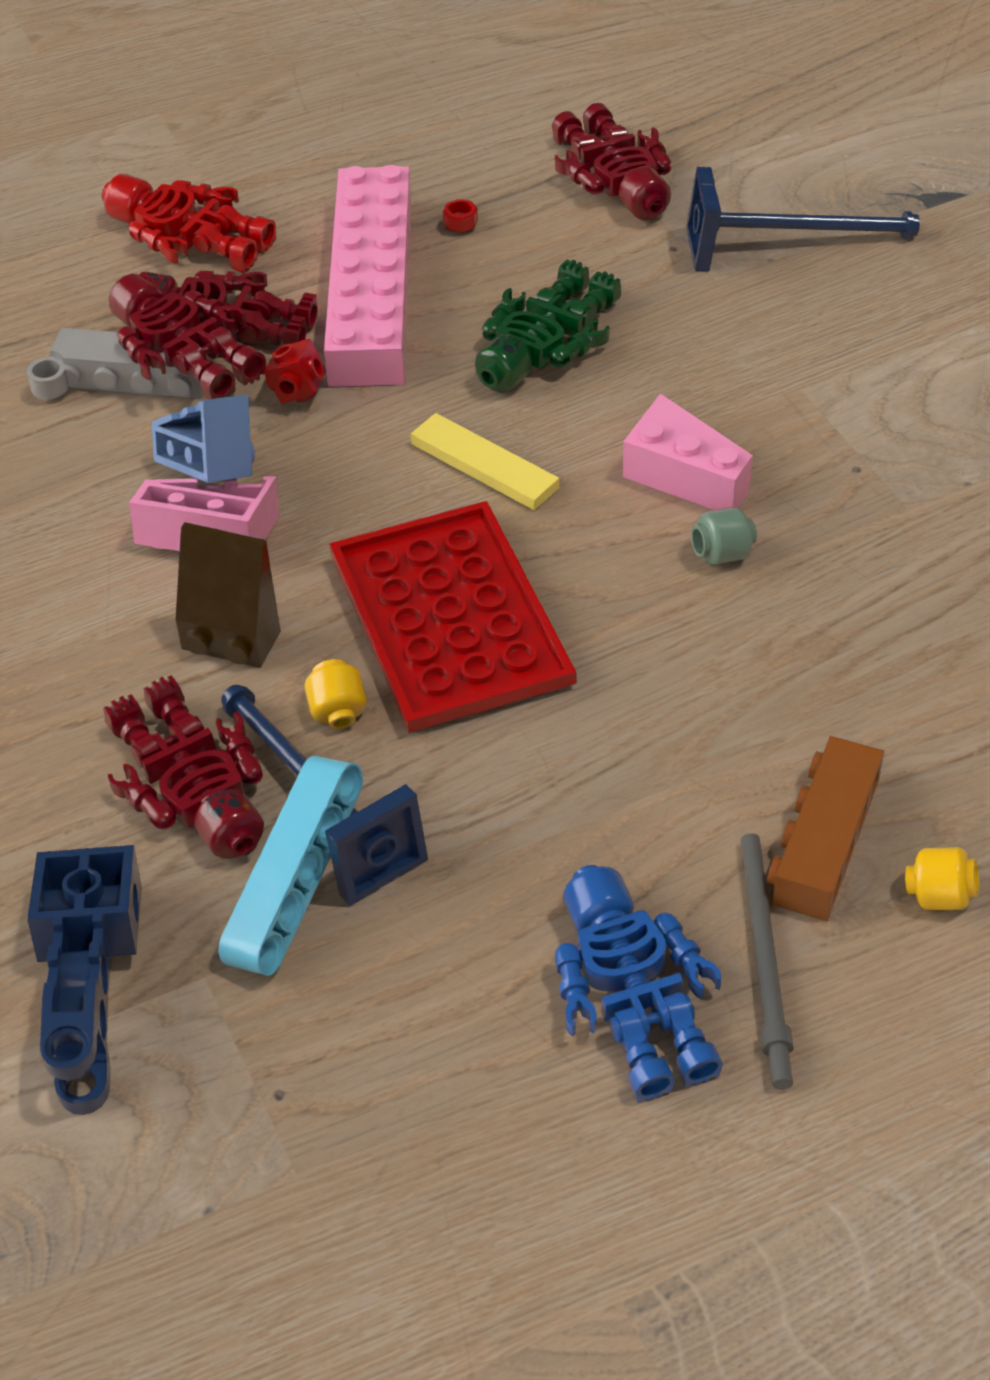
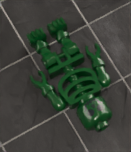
M566 260L560 265L557 280L553 285L541 289L535 298L529 297L526 300V293L522 292V296L512 299V289H506L502 295L501 304H498L493 309L492 317H489L482 327L484 330L482 333L483 337L490 342L476 355L475 368L480 381L493 391L508 392L530 373L532 366L541 369L551 363L554 367L562 368L573 361V357H581L587 354L590 348L606 344L609 341L610 326H606L605 329L598 331V319L594 320L596 313L602 309L610 308L620 299V279L617 278L615 280L614 274L608 275L606 271L602 274L598 271L590 279L589 267L585 266L583 268L582 263H576V260L571 262ZM589 286L588 293L584 298L571 299L566 303V300L580 295ZM564 334L570 336L568 338V343H566L565 345Z

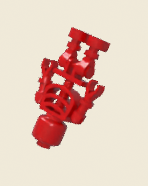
M118 174L110 182H107L102 190V200L104 201L106 213L114 219L128 223L129 234L132 239L140 243L146 242L151 250L155 252L161 251L165 258L172 263H178L177 252L189 256L188 250L194 245L201 253H220L221 256L230 259L233 270L245 273L250 270V267L254 266L253 262L257 260V251L261 253L268 251L269 247L273 246L272 242L276 240V223L274 220L262 216H257L256 218L248 215L243 216L233 207L232 201L235 203L239 202L238 190L233 187H216L211 189L210 184L201 183L200 186L192 185L190 181L176 180L171 185L161 184L153 191L152 185L146 180L128 174ZM195 200H197L198 204L204 205L197 213ZM239 233L240 236L235 238L226 234Z

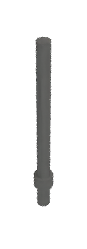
M750 833L741 838L765 1023V1027L761 1029L762 1048L764 1054L769 1056L773 1087L778 1090H785L793 1086L789 1055L794 1049L791 1028L785 1024L760 837L757 834Z

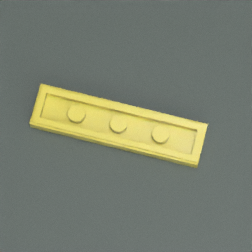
M437 413L410 433L412 445L534 511L560 488L559 477Z

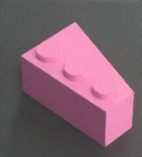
M660 394L624 440L623 478L713 510L728 507L739 508L750 492L753 455Z
M264 476L263 483L238 484L237 479L224 480V485H198L197 478L145 480L129 502L134 544L152 546L156 549L180 551V534L184 522L266 540L279 518L276 476Z

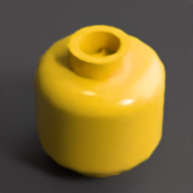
M340 659L326 660L317 664L313 668L312 673L306 678L304 684L310 713L315 721L329 724L333 729H342L354 724L356 717L364 712L367 706V698L361 675L356 667L346 664L345 661Z
M960 847L923 848L918 852L915 864L906 866L905 882L908 895L916 894L917 901L924 910L966 909L971 898L979 896L977 860L975 858L969 859L967 852Z

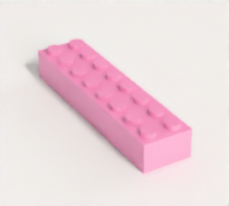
M387 165L371 168L359 166L338 168L324 343L328 387L405 385L412 208L409 166Z

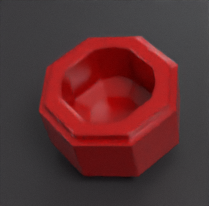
M457 199L448 202L443 209V224L450 231L465 232L475 228L478 222V208L470 200Z

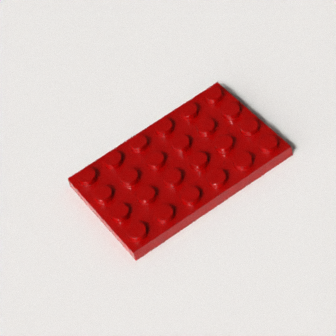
M487 501L329 543L331 557L409 733L577 684V672Z

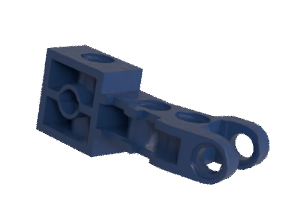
M134 845L37 852L27 921L37 962H47L49 967L47 983H44L42 995L40 1052L47 1070L54 1076L55 1091L60 1103L65 1110L73 1114L85 1115L95 1112L103 1106L108 1099L110 1091L111 1066L107 1046L111 958L114 956L136 955L142 885ZM84 1075L95 1078V1087L87 1095L74 1096L68 1092L69 1085L74 1079L81 1078Z

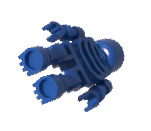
M587 865L578 869L566 885L563 893L565 905L578 931V948L572 943H564L555 951L557 972L562 976L559 991L561 998L567 1000L566 1029L572 1037L576 1034V1023L573 1020L577 1018V1011H580L582 1017L590 1021V1032L594 1034L596 1031L597 1013L594 1005L587 997L590 992L589 985L600 991L617 992L602 997L601 1014L605 1021L609 1020L611 1032L616 1043H621L627 1052L626 1060L632 1069L628 1077L637 1103L643 1102L644 1099L648 1102L654 1097L661 1098L663 1093L672 1092L675 1082L667 1061L663 1058H658L654 1045L647 1041V1037L651 1035L650 1025L656 1023L659 1024L662 1031L670 1030L675 1037L673 1042L678 1053H680L677 1058V1067L685 1087L691 1086L692 1083L697 1086L702 1081L704 1083L709 1082L711 1077H719L723 1062L714 1044L706 1042L702 1030L695 1027L693 1020L695 1019L694 1008L689 996L682 993L683 979L680 973L652 982L649 981L655 978L664 967L666 944L672 951L670 955L671 960L677 967L684 968L690 990L700 999L703 998L704 984L698 981V974L702 978L711 979L715 984V989L720 990V970L714 963L699 956L701 952L700 947L694 940H688L682 933V925L671 913H660L655 917L654 922L644 910L633 913V900L621 874L611 867ZM651 1007L653 1013L646 1015L644 1009Z

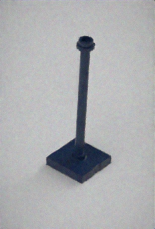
M697 167L686 230L695 271H710L716 235L720 227L900 232L903 239H909L911 236L918 235L920 218L918 214H912L911 211H904L902 217L721 212L712 168Z
M237 684L228 687L221 697L224 711L232 718H234V712L239 713L242 719L298 776L307 759L254 705L255 695L248 687ZM407 784L360 811L353 808L348 818L325 830L339 895L349 906L375 892L379 887L394 878L402 876L428 860L417 794Z

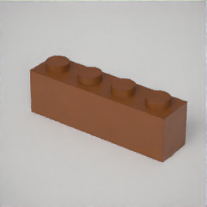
M830 736L824 752H815L808 778L813 779L810 787L802 785L795 806V812L800 814L796 822L789 820L785 827L781 847L786 848L783 857L774 856L769 869L767 883L774 885L772 905L828 922L880 780L884 750Z

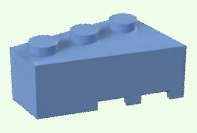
M248 394L203 400L198 402L196 406L183 408L181 412L171 413L151 422L155 462L207 483L253 476L252 463L255 459V450L250 438Z

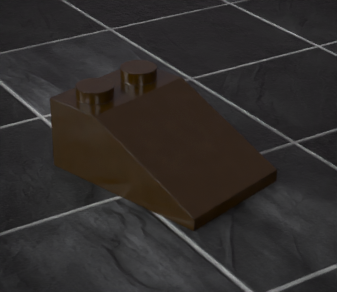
M184 522L180 534L175 619L183 650L198 655L204 654L229 660L236 664L262 667L281 632L266 540Z

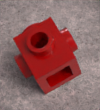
M310 338L277 348L272 353V358L264 370L267 385L275 392L281 404L294 400L304 402L311 399L317 393V389L326 373V368Z

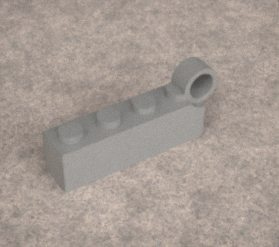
M60 328L50 350L51 357H42L34 360L29 364L26 371L31 392L40 399L60 397L67 392L69 387L198 399L203 397L200 382L194 376L180 373L175 365L169 367L166 364L164 352L159 354L164 359L166 374H162L161 369L150 366L152 379H145L142 376L139 364L133 362L128 355V351L124 350L119 344L117 332ZM206 355L207 360L212 362L211 358Z

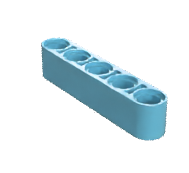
M311 756L306 760L222 933L218 952L223 964L265 976L272 975L278 970L331 858L325 830L348 818L360 795L363 774L359 765L321 756Z

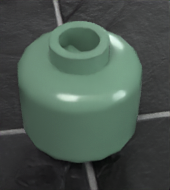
M736 507L707 511L699 516L696 524L691 529V543L695 554L711 565L726 564L747 558L751 551L752 543H755L757 539L756 526L753 520L747 519L744 512Z

